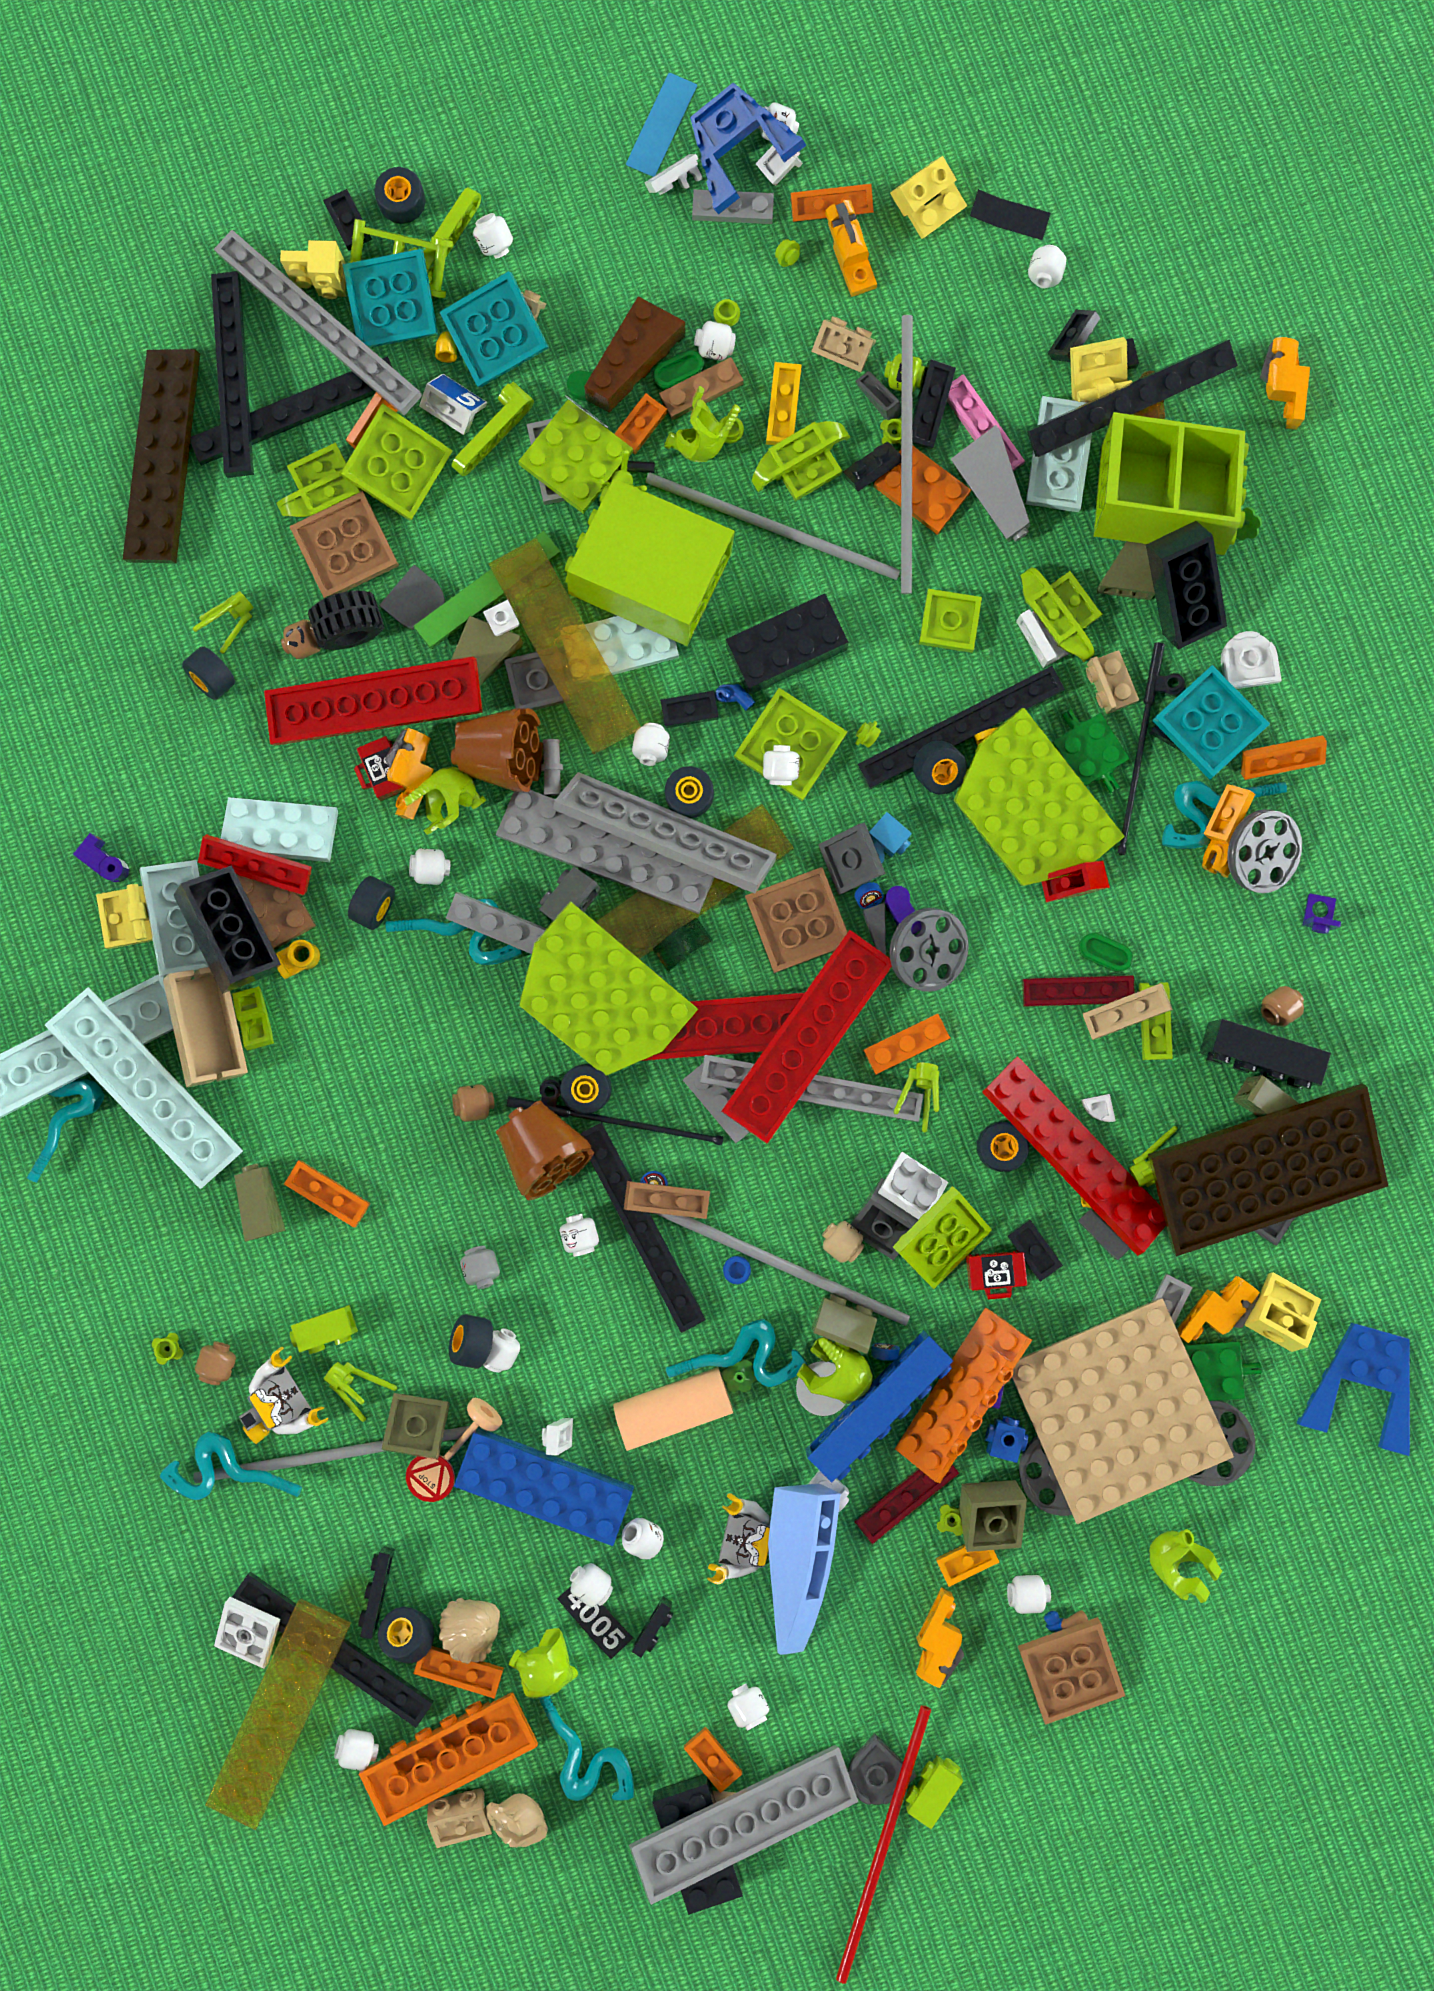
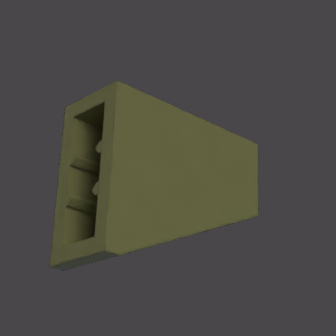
M1126 541L1097 587V593L1151 600L1155 592L1146 544Z
M469 616L451 660L474 656L477 660L479 685L481 686L505 663V659H509L521 648L523 641L520 635L510 631L495 636L489 623Z
M1264 1076L1247 1077L1233 1101L1258 1117L1299 1104Z
M258 1163L243 1167V1173L234 1175L245 1241L286 1231L268 1167L259 1168Z

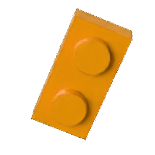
M965 1544L935 1558L949 1587L999 1563L994 1550L967 1552Z

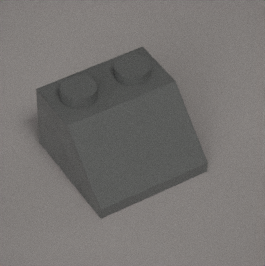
M573 867L570 871L566 869L557 880V883H559L558 887L553 893L548 891L541 899L540 904L542 906L539 910L552 921L570 901L585 912L601 892L598 883L577 868Z
M881 1178L850 1225L863 1235L864 1242L894 1261L899 1253L893 1246L903 1234L913 1227L918 1219L878 1193L885 1179Z

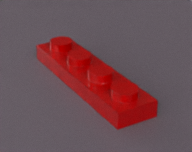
M206 834L202 837L198 863L217 869H223L232 865L236 875L301 895L307 892L312 870L311 866Z

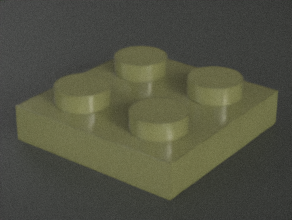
M394 1393L381 1449L389 1452L438 1459L450 1403Z

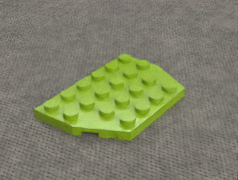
M1021 708L979 743L973 761L963 778L964 781L953 800L1022 886L1050 880L1048 879V873L1084 862H1095L1125 837L1025 708Z
M571 901L534 943L519 1002L521 1008L606 1076L662 1052L698 1010L696 1006Z

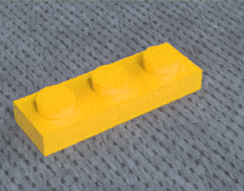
M775 362L766 437L767 445H775L794 434L801 364Z

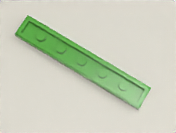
M542 531L415 624L414 629L428 647L433 649L467 623L469 616L475 618L561 555L560 550L545 531Z

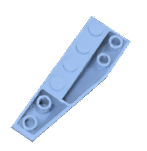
M822 1484L775 1487L768 1549L777 1652L780 1655L804 1651L814 1628L829 1578L841 1494Z

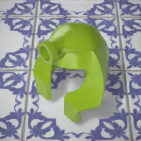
M701 386L698 387L692 401L693 410L690 422L693 428L679 429L676 434L670 432L664 444L665 448L676 449L686 459L693 462H707L720 452L734 421H736L740 413V407L734 404L723 422L719 423L706 403L701 400L704 394V388Z
M446 767L436 771L404 799L406 806L425 795L426 816L432 822L423 830L427 835L437 828L447 827L458 818V804L464 807L471 806L472 809H475L486 801L483 795L480 796L477 793L472 778L461 772L457 767ZM444 801L448 810L446 818H443L441 814V807Z
M825 1337L817 1339L810 1351L822 1361L828 1362L832 1360L836 1366L835 1372L827 1377H820L803 1363L796 1374L803 1380L811 1393L838 1399L844 1404H850L862 1398L869 1391L872 1384V1372L866 1359L857 1350L838 1342L833 1343Z
M1188 1529L1181 1530L1180 1532L1174 1530L1166 1531L1157 1536L1150 1545L1151 1566L1168 1588L1182 1600H1188V1594L1191 1593L1197 1597L1200 1603L1206 1602L1210 1592L1202 1580L1198 1577L1184 1578L1180 1576L1178 1566L1186 1561L1201 1563L1212 1579L1216 1581L1222 1570L1214 1554L1209 1549L1194 1543L1193 1534Z
M559 1628L546 1630L538 1647H534L526 1653L517 1649L509 1662L511 1667L519 1671L523 1691L529 1698L553 1695L578 1676L577 1669L569 1664L565 1640Z

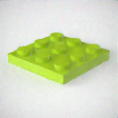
M568 399L518 462L527 472L584 514L604 489L599 484V481L602 479L610 482L614 473L621 468L623 452L628 450L630 457L633 453V448Z
M382 403L340 475L411 521L453 450Z
M778 688L735 753L734 758L763 776L765 752L773 751L774 745L790 746V751L799 754V776L796 780L792 781V785L777 786L803 802L848 732L781 688Z
M952 1186L946 1193L940 1196L939 1200L919 1218L907 1233L899 1238V1241L893 1248L935 1289L992 1229L961 1193Z

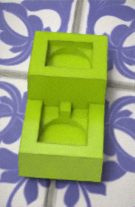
M255 987L232 993L236 1018L240 1022L245 1049L248 1051L274 1044L261 988Z

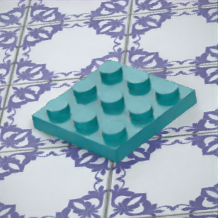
M417 249L342 264L356 337L369 348L438 335L423 250Z
M510 271L440 311L459 352L479 388L549 349Z
M1213 665L1152 720L1209 780L1270 725Z

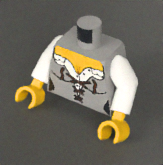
M284 1347L277 1349L271 1358L256 1371L249 1385L250 1395L247 1399L253 1408L239 1416L247 1431L262 1422L267 1431L273 1430L276 1434H298L328 1421V1418L324 1420L318 1419L317 1412L324 1409V1407L311 1409L284 1366L292 1359V1356H289L286 1360L280 1358L279 1352Z
M732 1493L727 1494V1497L733 1501L732 1504L728 1507L722 1506L729 1513L719 1554L718 1564H722V1566L720 1567L712 1563L708 1566V1569L716 1571L714 1577L707 1578L708 1581L714 1584H721L725 1579L738 1578L756 1572L759 1567L765 1566L767 1554H769L770 1516L757 1502L738 1499Z

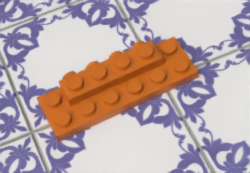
M985 1308L953 1357V1362L950 1364L952 1369L942 1379L938 1380L895 1447V1450L932 1480L941 1483L957 1456L965 1451L967 1441L972 1433L981 1426L982 1417L988 1408L992 1407L997 1401L998 1393L1002 1386L1012 1378L1013 1369L1032 1339L991 1310Z
M513 1692L492 1703L487 1702L483 1705L481 1701L472 1703L465 1709L466 1713L457 1718L455 1714H451L441 1720V1726L432 1731L430 1727H426L416 1733V1739L406 1744L405 1740L395 1743L389 1748L390 1753H388L386 1758L360 1771L359 1776L384 1826L538 1746L534 1733Z

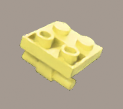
M1124 337L1070 348L1073 401H1092L1132 382V380L1127 381V341Z
M138 884L127 885V889L96 894L106 949L153 941L143 886L138 887Z

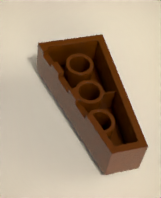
M638 296L585 384L586 400L610 413L633 390V386L642 377L645 378L651 372V368L660 359L663 360L670 352V349L685 337V321Z

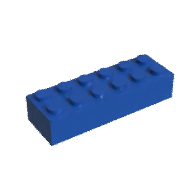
M923 1330L899 1354V1358L892 1361L872 1381L869 1391L862 1398L853 1401L806 1448L807 1458L831 1483L836 1478L839 1481L842 1480L851 1470L849 1465L856 1458L859 1460L863 1459L871 1450L869 1445L876 1438L879 1440L883 1439L891 1430L889 1425L897 1417L900 1420L904 1418L912 1409L910 1404L917 1397L919 1399L925 1397L932 1389L930 1384L937 1377L942 1379L952 1369L950 1366L953 1362L951 1357Z
M477 1428L472 1435L454 1484L456 1488L611 1546L614 1545L634 1486L559 1457L546 1455L543 1451L481 1428Z

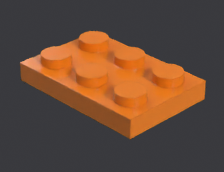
M912 445V516L938 535L969 496L971 489ZM901 463L879 477L873 486L899 507H901Z

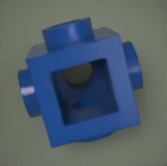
M1003 1416L1002 1420L994 1418L993 1425H988L985 1441H988L986 1451L990 1456L1015 1463L1018 1462L1020 1451H1025L1028 1442V1434H1025L1026 1429L1019 1425L1020 1420ZM1009 1435V1438L1004 1440L1005 1436Z

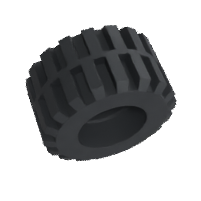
M354 590L331 595L316 603L308 611V617L318 647L323 649L340 650L355 647L375 638L384 629L374 594L367 591Z

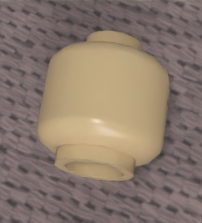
M846 1221L839 1222L837 1225L831 1223L822 1234L825 1238L823 1249L840 1263L846 1261L853 1262L864 1248L862 1243L863 1235Z

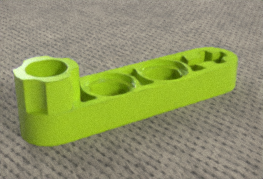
M469 187L464 189L433 237L452 240L454 246L476 213L481 203V194ZM413 247L412 249H409V251L417 250V248ZM447 247L446 257L453 247ZM425 248L424 257L430 282L432 280L435 250Z
M514 381L510 384L508 383L501 390V394L498 397V400L504 407L453 460L452 467L461 476L468 475L532 408L534 400Z

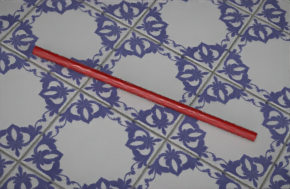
M921 1705L838 1969L836 1980L842 1984H846L929 1720L931 1708Z

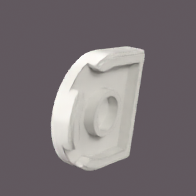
M1254 631L1239 633L1224 646L1221 653L1222 674L1236 689L1276 684L1282 681L1276 648L1272 642H1269L1260 633Z

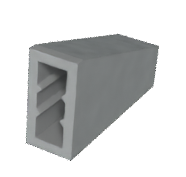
M995 425L951 458V460L1008 543L1011 540L1017 542L1029 533L1027 529L1031 527L1002 435L997 425Z

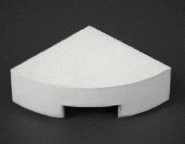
M1110 1094L1081 1100L1083 1107L1093 1118L1104 1122L1116 1121Z

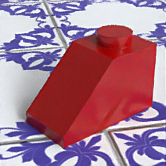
M1104 861L1084 862L1048 873V879L1050 880L1042 881L1046 902L1076 897L1110 888Z

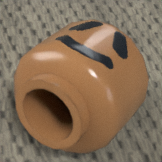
M304 619L285 627L281 644L287 654H291L296 659H304L320 652L321 648L318 647L309 620Z

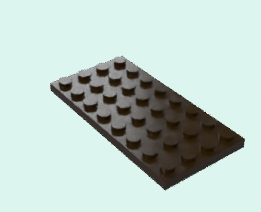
M1363 1083L1148 1154L1172 1251L1176 1257L1388 1187L1368 1087Z

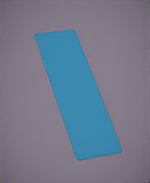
M668 73L626 162L627 166L652 177L656 175L697 88V84Z

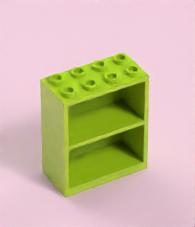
M1113 412L1101 447L1094 537L1148 544L1197 521L1213 535L1216 554L1225 555L1229 545H1234L1237 529L1243 527L1245 512L1241 511V506L1246 498V489L1242 488V485L1245 482L1248 469L1244 465L1249 449V444L1245 443V431Z
M613 478L610 486H605L599 500L601 504L598 510L593 509L588 520V525L590 526L587 532H582L576 545L578 550L575 556L571 555L565 565V571L567 572L565 582L568 583V594L688 646L732 555L735 531Z

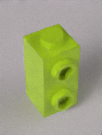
M350 1305L291 1325L290 1339L295 1348L298 1347L299 1353L308 1350L309 1355L326 1349L325 1343L335 1341V1344L339 1345L352 1340L351 1334L357 1332L358 1329Z
M936 1756L933 1762L928 1761L921 1772V1780L917 1786L912 1785L905 1796L907 1813L932 1829L963 1783L959 1771L960 1767L949 1758L943 1760Z

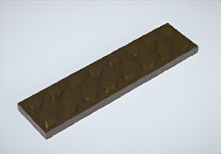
M196 349L147 350L123 550V560L128 563L177 564L200 353Z

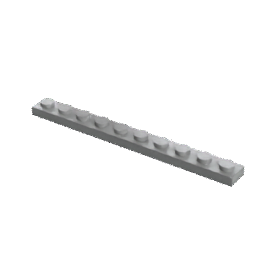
M233 230L214 248L215 252L224 261L238 271L239 274L403 416L422 397L418 389Z

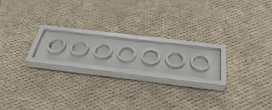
M579 772L555 799L553 810L566 816L575 818L590 826L599 828L616 837L623 838L754 894L774 865L777 854Z
M532 790L529 792L514 791L497 830V837L700 914L714 876L553 810L555 801L553 798Z
M834 1745L629 1844V1848L648 1902L652 1905L857 1803L858 1799L840 1749Z

